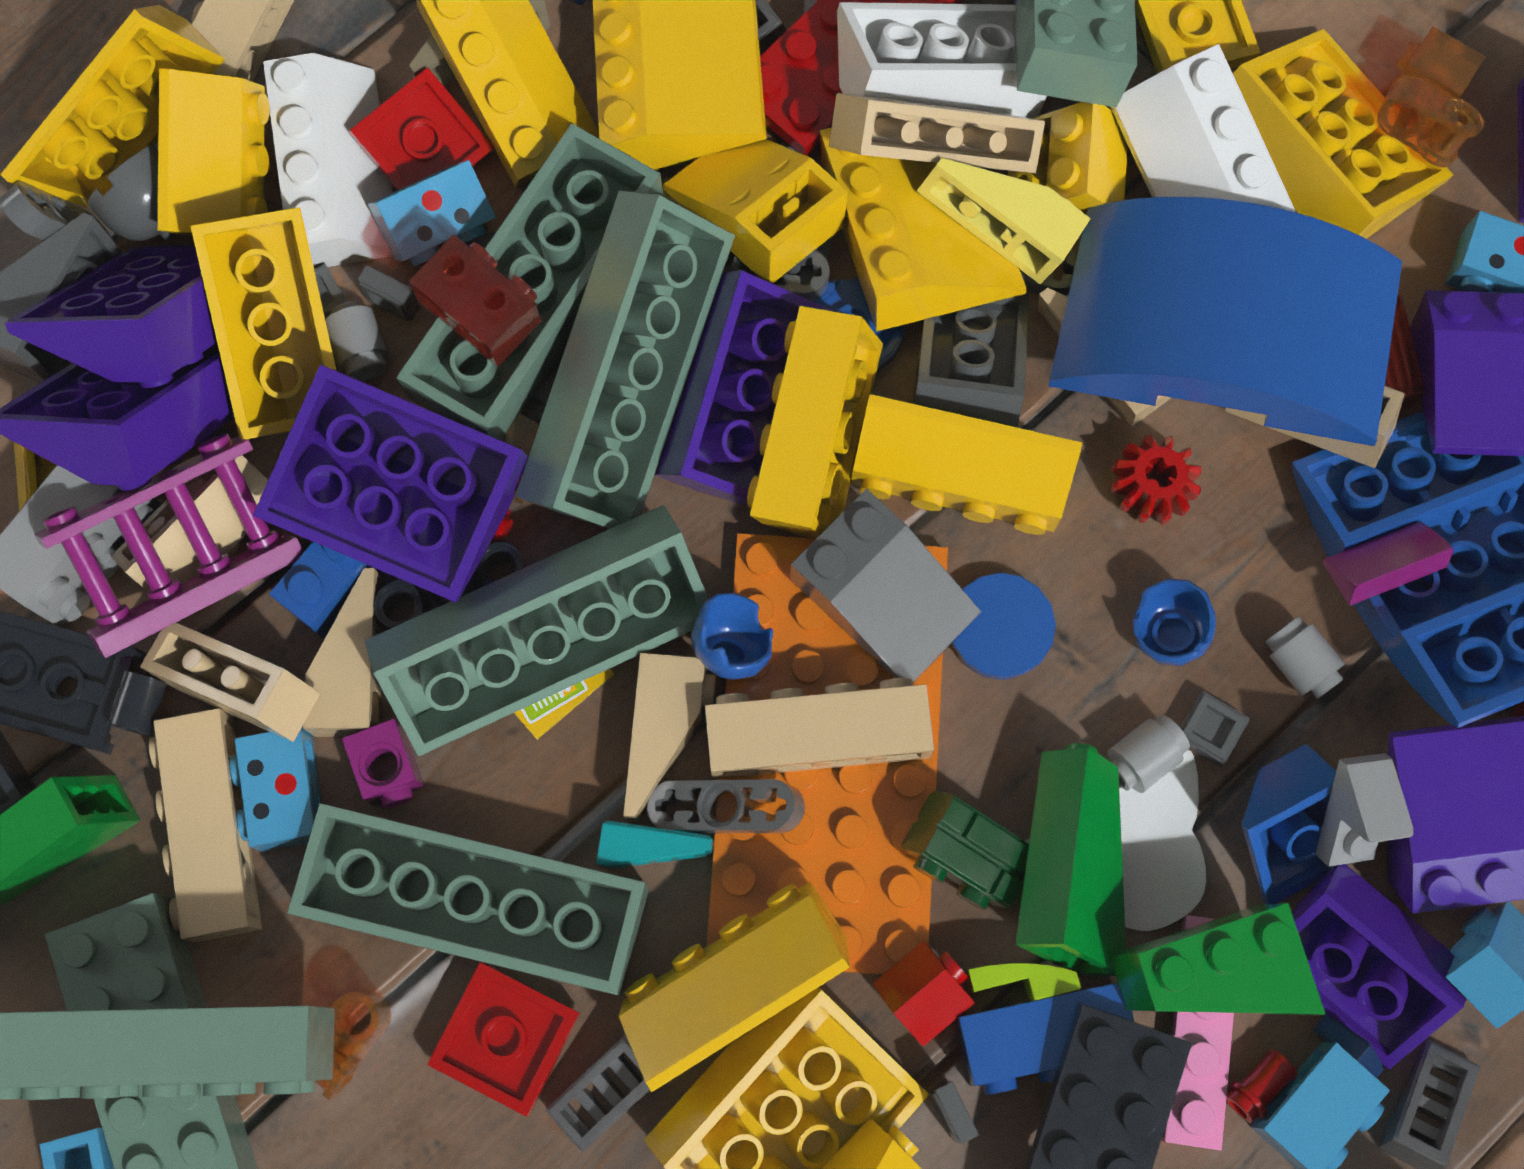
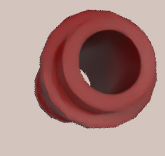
M1270 1049L1266 1057L1240 1083L1233 1081L1229 1085L1231 1092L1227 1095L1226 1101L1242 1119L1249 1123H1252L1256 1117L1264 1119L1267 1116L1265 1108L1291 1080L1297 1077L1298 1072L1282 1054Z

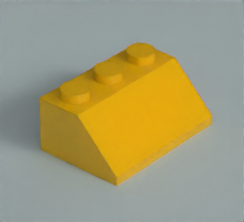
M159 69L157 231L193 237L190 227L193 225L268 213L267 203L263 198L264 176L269 168V156L264 147V124L268 122L270 115V105L265 94V86L238 77L175 69Z

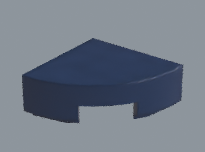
M1325 1015L1313 1029L1322 1042H1337L1376 1078L1384 1070L1383 1064L1371 1043L1332 1016L1328 1017Z

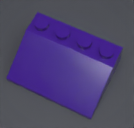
M195 244L131 247L4 322L7 332L113 382H139L143 388L157 387L170 382L175 371L184 365L201 360L203 358L202 352L217 344Z
M738 270L722 273L654 476L698 492L748 506V489L753 477H759L764 457L760 454L761 435L764 427L767 424H772L776 404L772 401L774 381L778 373H784L788 357L784 345L788 325L791 321L796 322L800 306L827 311L833 310L745 271Z
M1426 290L1409 327L1408 336L1432 453L1524 456V293Z
M218 344L212 345L202 352L203 358L201 360L184 365L175 371L170 382L152 388H143L139 382H113L72 363L0 408V434L92 484L114 485L124 491L145 487L152 481V476L166 466L181 461L185 457V452L199 442L213 438L216 435L217 429L228 421L235 419Z
M320 364L253 516L457 603L512 503L528 456L517 447Z
M1524 716L1471 722L1459 728L1447 725L1388 733V756L1393 759L1413 825L1412 837L1388 841V882L1412 914L1524 899Z

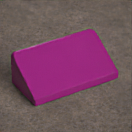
M1419 521L1325 558L1323 565L1348 605L1351 606L1447 568L1454 550L1448 541Z

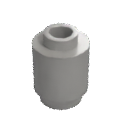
M353 301L345 302L332 308L330 316L325 319L332 353L339 371L361 382L369 381L382 375L388 368L385 361L388 357V351L372 308L359 305L358 302Z
M1300 616L1265 641L1273 652L1269 657L1301 696L1311 690L1315 697L1319 698L1343 680L1337 670L1345 665L1344 661L1312 623L1307 626Z
M1160 715L1155 720L1150 718L1145 720L1111 747L1107 753L1110 762L1118 766L1119 786L1126 791L1133 788L1139 793H1144L1183 761V754L1190 748V744L1184 732L1172 719L1165 715Z

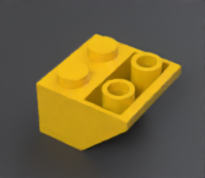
M1080 102L1032 118L1045 121L1036 173L1008 170V176L1050 187L1063 198L1072 202L1076 208L1086 215L1090 207L1124 201L1128 144L1112 110L1104 105Z

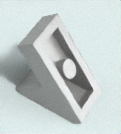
M1386 753L1339 759L1315 853L1328 867L1374 860L1378 842L1413 836V825L1394 762Z

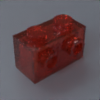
M453 234L409 280V283L419 303L489 361L499 367L541 322L535 303L537 295L518 276L513 275L508 279L495 269L497 266L496 261L482 246L473 242L468 247Z

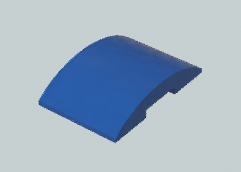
M1153 197L1111 202L1088 208L1087 216L1091 219L1082 233L1049 387L1152 406L1156 405L1158 395L1264 414L1266 415L1264 422L1266 427L1375 446L1378 436L1402 260L1366 238L1334 224L1296 212L1250 202L1203 197Z
M1424 411L1397 421L1396 427L1375 468L1325 449L1292 462L1291 470L1299 493L1327 557L1419 521L1443 537L1453 548L1454 551L1447 568L1353 604L1378 644L1417 693L1455 728L1523 702L1524 456L1432 453Z

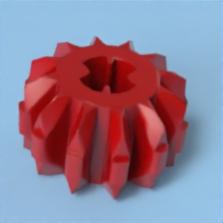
M1151 434L1144 436L1141 441V447L1129 443L1122 451L1124 459H1117L1112 466V472L1119 478L1112 483L1111 493L1127 495L1120 505L1121 511L1126 512L1133 506H1136L1140 509L1137 515L1139 523H1145L1151 513L1154 512L1157 521L1161 525L1167 524L1171 519L1172 512L1176 515L1184 516L1190 509L1188 500H1195L1200 495L1201 487L1193 481L1201 475L1202 466L1186 464L1192 455L1191 448H1184L1179 453L1172 450L1175 444L1173 436L1166 437L1160 447ZM1153 472L1155 479H1147L1148 474ZM1157 480L1165 481L1163 487H1159Z

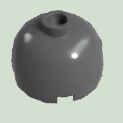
M154 144L130 157L106 177L112 183V188L104 196L95 189L88 200L87 205L103 224L116 235L128 240L145 241L159 234L164 240H168L176 235L175 233L157 231L158 149Z

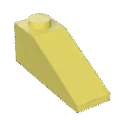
M945 158L939 160L917 190L927 200L1039 284L1061 264L1091 219L1076 208L1072 202L1063 198L1050 187Z

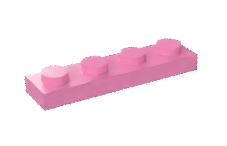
M1185 915L1182 917L1181 931L1215 919ZM1173 1012L1171 1034L1192 1042V1046L1161 1141L1222 1151L1234 1013Z

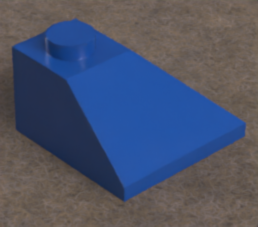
M1307 744L1259 769L1242 821V828L1261 897L1266 905L1277 904L1322 879L1334 867H1328L1315 853L1336 770Z

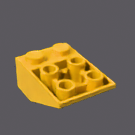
M767 139L699 157L663 184V189L683 208L734 234L735 238L730 251L759 278L772 284L844 227L848 190L812 158Z

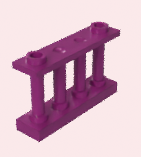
M228 433L209 439L197 447L200 455L152 477V481L145 487L122 491L80 512H77L75 506L60 510L43 520L45 529L34 533L38 543L46 549L59 543L62 544L99 613V616L95 619L98 625L86 632L95 649L103 657L107 658L297 561L304 553L297 537L284 532L277 534L276 530H269L264 520L253 516L257 504L235 462V458L253 450L249 440L238 437L230 439ZM212 469H215L250 539L246 543L249 550L229 559L227 554H220L185 485V482ZM162 493L166 495L201 564L197 567L199 575L181 584L177 579L171 580L134 509L135 506ZM112 517L151 589L147 592L149 600L131 609L126 604L120 605L82 534L83 531Z

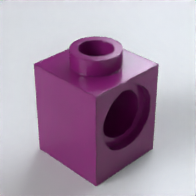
M395 719L342 738L362 798L373 806L381 804L382 809H391L411 801L414 798L412 791L425 787L408 737L402 725ZM395 755L398 761L396 773L388 780L376 781L374 777L376 762L383 756Z

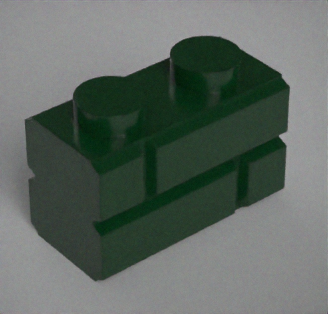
M933 791V793L929 794L918 814L919 819L913 823L902 843V849L917 858L913 868L939 883H943L945 877L960 885L956 895L979 909L986 910L989 904L1006 909L1012 906L1024 884L1022 880L1025 878L1029 844L955 795Z

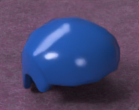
M1167 578L1151 585L1142 592L1139 606L1132 621L1133 634L1141 651L1162 665L1183 666L1201 657L1211 645L1216 629V615L1207 592L1190 580Z
M735 593L714 594L703 603L692 630L691 642L698 659L715 675L730 680L748 678L758 674L768 664L772 654L771 640L773 638V629H764L758 620L759 606L756 602Z

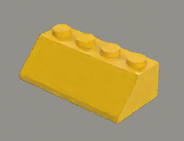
M416 0L417 8L491 144L495 147L494 149L515 188L536 176L571 123L599 138V130L529 0Z
M301 208L190 226L239 438L251 439L291 431L320 364L336 371Z
M800 306L796 322L791 321L786 331L784 345L788 357L784 373H778L774 381L772 401L776 404L772 424H767L761 435L760 454L764 457L759 477L754 476L751 480L747 504L751 508L750 516L762 524L817 539L844 511L869 394H872L883 343L862 316Z
M869 394L852 472L851 486L859 487L861 493L867 488L878 499H889L891 495L911 499V504L920 509L940 511L942 507L963 511L962 515L972 521L991 523L994 519L1015 523L1014 528L1021 532L1042 535L1045 534V531L1054 532L1062 518L1083 442Z
M811 881L799 889L795 884L782 888L767 900L766 903L769 908L752 919H750L748 914L738 916L719 931L722 938L704 949L700 944L689 947L672 961L673 969L657 979L652 973L648 974L626 989L624 994L627 998L623 1000L619 1019L644 1081L651 1092L850 968L847 936Z

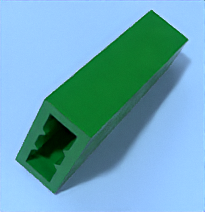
M1070 743L1065 745L1064 750L1045 751L1041 754L1016 945L1061 968L1075 971L1078 976H1116L1110 955L1126 950L1118 766L1099 755L1098 750L1091 745Z
M116 775L51 777L0 814V907L141 821Z

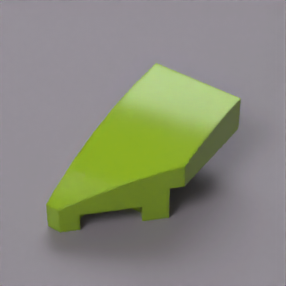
M1008 963L989 965L965 971L969 977L965 980L968 994L1020 980L1024 981L1029 1002L1081 989L1077 972L1050 965Z

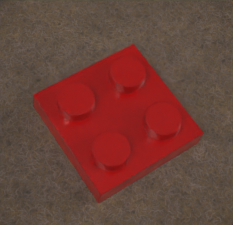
M428 67L349 131V135L396 190L458 162L469 160L472 167H474L493 152L495 148Z
M480 962L427 1065L528 1117L581 1013Z

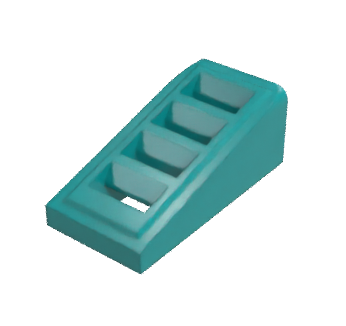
M606 821L602 825L596 865L599 868L614 869L706 857L713 854L714 841L711 839V836Z

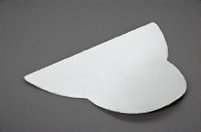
M1190 750L1183 754L1184 759L1179 765L1144 793H1139L1133 788L1128 791L1119 788L1125 927L1151 931L1166 927L1190 913L1201 901L1204 894L1206 866L1200 843L1192 831L1197 818L1199 793L1194 755Z

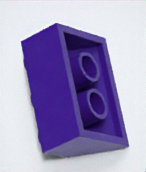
M1346 864L1334 866L1303 896L1291 911L1326 1016H1332L1370 1042L1381 1063L1387 1069H1391L1464 1008L1467 998L1446 978L1455 957L1451 951Z

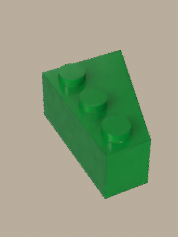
M1288 903L1256 905L1110 955L1126 1008L1129 1011L1326 1015Z

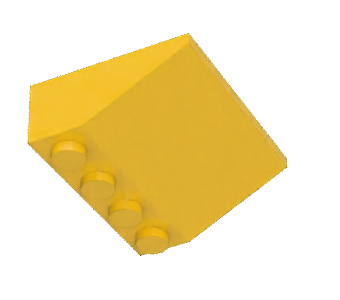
M593 0L599 139L654 170L767 139L756 0Z
M160 5L134 9L0 175L7 182L16 184L18 181H22L60 199L89 208L87 203L95 189L104 196L112 188V183L106 178L130 157L158 142L159 69L214 74L225 61V58L187 19Z
M1325 29L1245 62L1233 73L1292 205L1299 214L1334 224L1368 239L1453 176L1452 172Z
M832 127L820 130L821 167L848 190L845 222L842 230L876 332L1026 294V285L1018 267L917 192L920 185L937 163L860 155L829 147Z
M818 987L732 1041L648 1134L644 1142L665 1169H822L869 1118L875 1121L886 1133L894 1125L900 1129L927 1098L929 1093Z

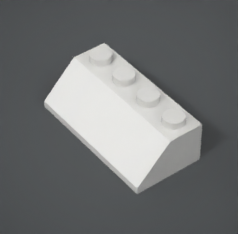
M839 3L837 9L839 86L843 94L1005 113L1027 118L1039 116L1047 96L1017 91L1016 5Z
M1219 44L1183 60L1125 91L1117 108L1111 107L1152 198H1217L1250 202L1296 212Z
M316 53L263 61L283 210L301 208L314 269L323 264L331 267L392 256L368 206L369 203L393 193L392 184L349 135L351 128L380 106L374 69Z

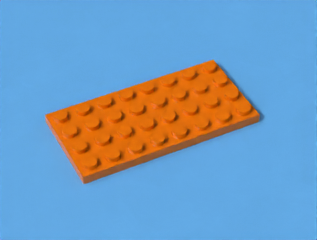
M737 533L733 593L751 599L758 604V620L764 629H773V638L771 640L772 654L768 664L755 676L735 680L726 679L725 695L744 693L749 695V701L771 699L770 693L772 691L787 688L803 689L804 696L826 694L825 687L840 683L858 684V691L880 689L881 681L894 679L889 672L790 580L791 564L816 540L815 538ZM925 546L947 571L948 547ZM943 653L913 683V686L927 684L934 752L929 759L719 778V780L775 779L785 782L800 791L804 799L805 811L801 822L793 830L786 833H715L706 947L722 938L719 931L733 919L743 914H748L750 919L769 908L766 903L767 900L782 888L795 884L799 889L810 881L847 936L850 968L843 972L883 975L923 940L929 946L932 879L913 868L917 858L903 850L902 843L913 823L919 819L918 814L929 794L936 791ZM724 792L717 798L716 819L719 822L730 820L736 812L737 800L732 792ZM777 796L776 801L772 803L753 801V810H761L773 814L776 818L777 811L785 810L787 804L786 800Z

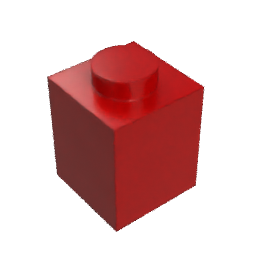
M924 940L873 983V986L892 1013L923 1047L975 1003L961 985L969 978L965 971L948 951L938 957Z

